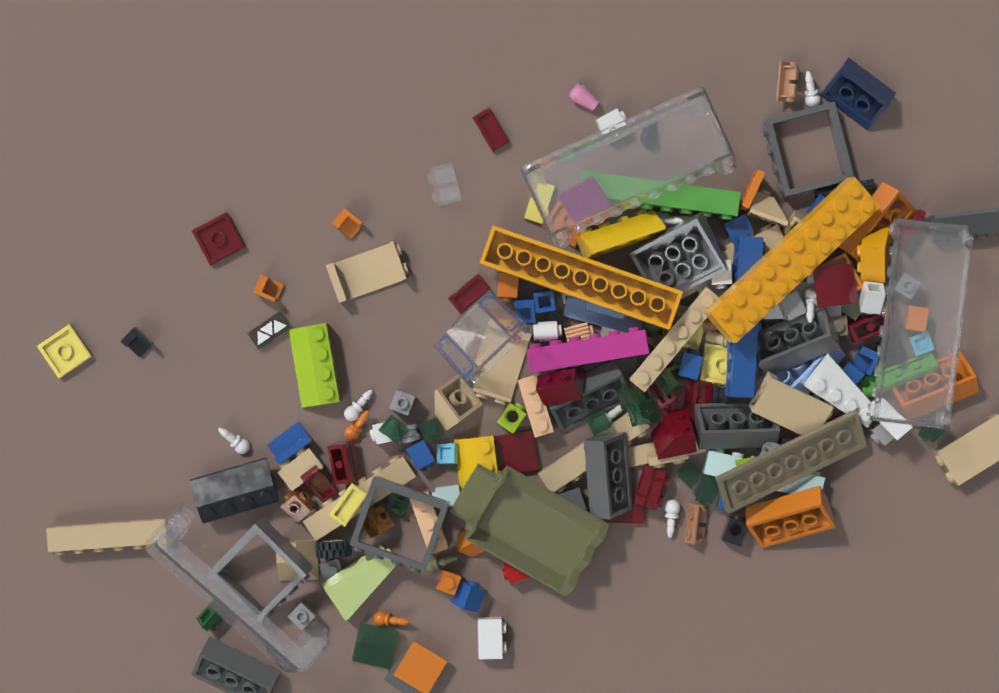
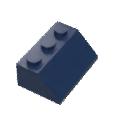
M848 57L820 95L830 102L835 101L836 107L868 130L888 107L896 92Z

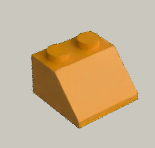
M889 227L864 236L861 245L857 246V257L861 258V262L858 261L857 273L861 274L862 282L885 283L890 261Z

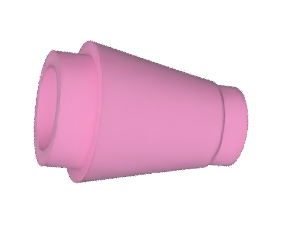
M579 83L575 85L569 94V97L572 98L571 101L591 111L599 103L590 91Z

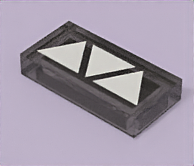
M279 311L247 334L259 350L292 327L281 311Z

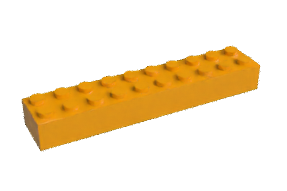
M855 177L846 178L703 313L729 342L737 343L873 215L880 206Z
M492 226L479 262L482 266L668 331L671 328L683 291L496 226Z

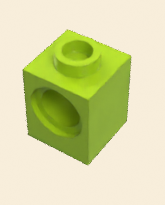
M517 402L514 405L509 403L497 423L511 433H514L526 416L524 412L525 407ZM516 411L519 415L517 421L510 422L507 419L508 412Z

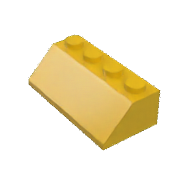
M645 209L635 213V217L629 218L624 216L617 219V223L610 224V222L601 224L599 225L600 229L592 231V228L583 230L576 240L582 256L592 259L651 239L662 233L666 227L653 210L647 212Z
M493 435L454 440V443L458 444L457 468L460 492L477 464L484 466L494 473L498 472Z

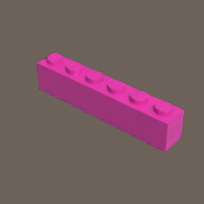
M639 326L628 328L629 332L627 333L615 330L609 331V336L601 337V333L589 335V339L581 340V336L569 338L567 343L555 340L549 341V346L542 347L541 343L531 344L530 349H526L530 373L649 354L645 330H640Z

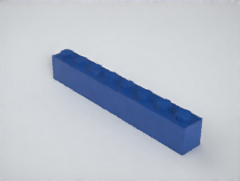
M734 236L732 285L762 258L766 249L765 242H763L764 237ZM760 322L737 343L728 341L726 396L754 398V393L757 391L755 373L758 372L756 355L760 348L757 341L758 333L761 330Z

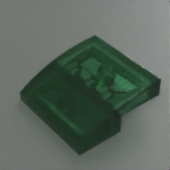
M639 387L617 390L621 409L628 408L632 427L663 422L658 404L648 389L645 392Z
M360 622L352 661L391 669L399 631Z

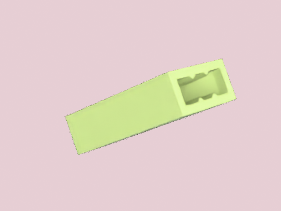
M369 552L323 582L322 586L346 621L394 569L395 565L391 563V559L385 557L383 560L377 559Z

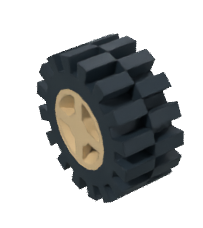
M331 539L316 541V558L332 559L352 556L351 540Z

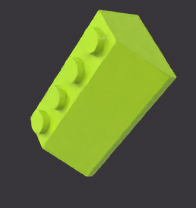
M328 323L290 329L289 336L302 408L340 402L341 397Z

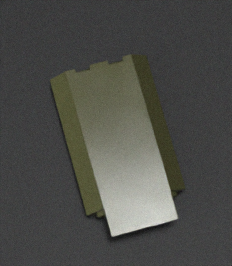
M477 464L449 511L467 522L464 528L466 530L464 539L565 597L576 587L580 573L590 564L595 548L605 539L609 527L608 523L509 466H506L503 471L499 470L497 473H494L484 466Z

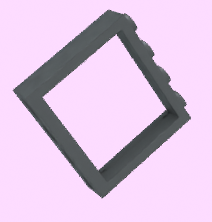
M835 101L763 121L764 125H761L762 133L768 139L769 144L766 145L769 156L772 155L774 162L771 164L772 171L778 177L779 182L776 183V186L783 198L842 183L846 178L854 177ZM826 111L842 176L789 189L773 124Z
M375 475L369 487L350 545L354 546L353 550L361 553L365 551L371 552L372 556L377 559L383 560L385 557L391 559V563L394 565L402 566L405 564L410 566V570L414 572H425L450 502ZM376 487L441 509L422 563L358 540Z
M262 516L209 570L208 574L259 623L263 618L268 619L275 612L273 610L275 606L279 608L287 600L285 598L287 594L291 596L299 588L297 586L299 582L303 584L310 577L308 573L313 566ZM256 534L298 573L265 608L224 569Z

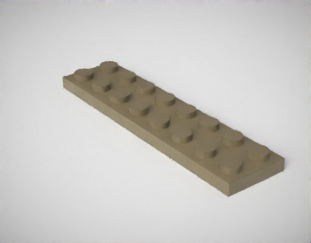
M854 410L716 476V482L725 510L731 513L867 447L858 412Z

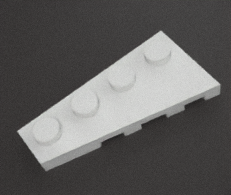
M828 353L804 383L806 388L847 414L854 410L858 412L860 423L866 427L870 425L879 413L876 406Z

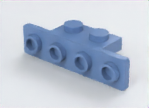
M571 297L567 298L563 311V316L620 330L625 333L629 332L628 328L640 326L641 330L643 323L640 320Z

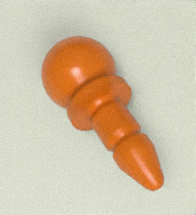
M368 410L362 413L356 422L352 421L351 426L344 430V436L347 440L355 441L359 438L360 432L363 431L362 426L370 413Z
M378 611L373 617L374 623L379 627L385 625L390 627L392 624L406 625L410 622L403 617H395L392 613L387 614L384 611Z

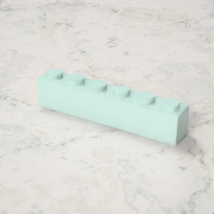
M707 449L702 473L718 476L736 467L735 460L743 459L744 454L732 451V455L724 453V449ZM815 471L776 491L792 494L816 486H821L823 490L825 477L820 476L821 472Z

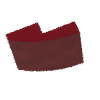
M852 263L818 267L812 271L818 308L857 303Z
M671 378L670 386L679 400L674 401L670 406L668 405L667 414L687 410L690 420H695V404L711 403L713 383Z

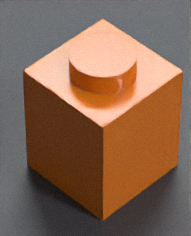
M499 273L497 297H501V301L513 302V298H517L519 278Z
M443 568L436 589L455 595L462 574Z

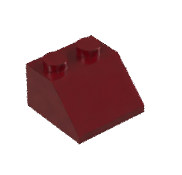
M575 368L538 375L536 391L543 405L548 406L581 400L586 374L585 369Z
M687 410L668 413L651 432L658 460L697 452L695 434Z

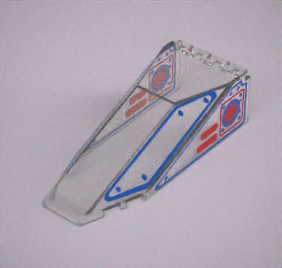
M489 290L433 346L460 377L472 387L522 339L521 337L530 328Z

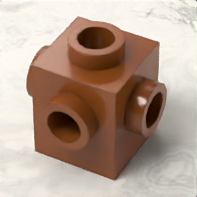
M299 487L294 491H288L283 496L284 501L281 505L284 514L291 517L296 523L307 516L314 507L310 496L305 491H301Z
M375 505L369 507L363 528L371 539L394 526L384 505L377 508Z

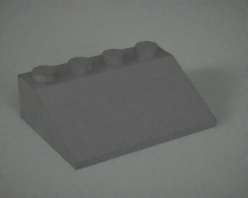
M702 212L635 246L629 253L643 278L683 292L728 269L714 233Z

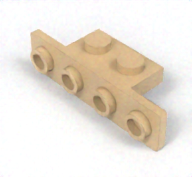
M696 441L697 452L658 460L653 442L628 447L629 467L649 464L653 468H661L668 462L680 464L685 462L684 459L689 458L688 455L703 453L706 449H698Z

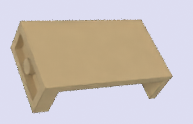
M394 241L389 244L326 265L339 303L406 280V275L409 274L406 263H401L399 256L403 254L399 244L395 245Z
M493 323L473 387V391L476 392L475 396L487 399V396L495 398L494 402L506 405V402L511 403L532 334L517 329L506 331L499 324Z
M769 371L757 389L754 398L749 403L753 413L800 435L824 425L825 421L832 416L834 408L826 400L823 402L779 381L775 374Z
M999 414L989 416L986 422L941 450L936 449L934 451L937 455L934 457L940 467L943 466L947 472L945 476L951 484L954 483L959 486L999 461Z

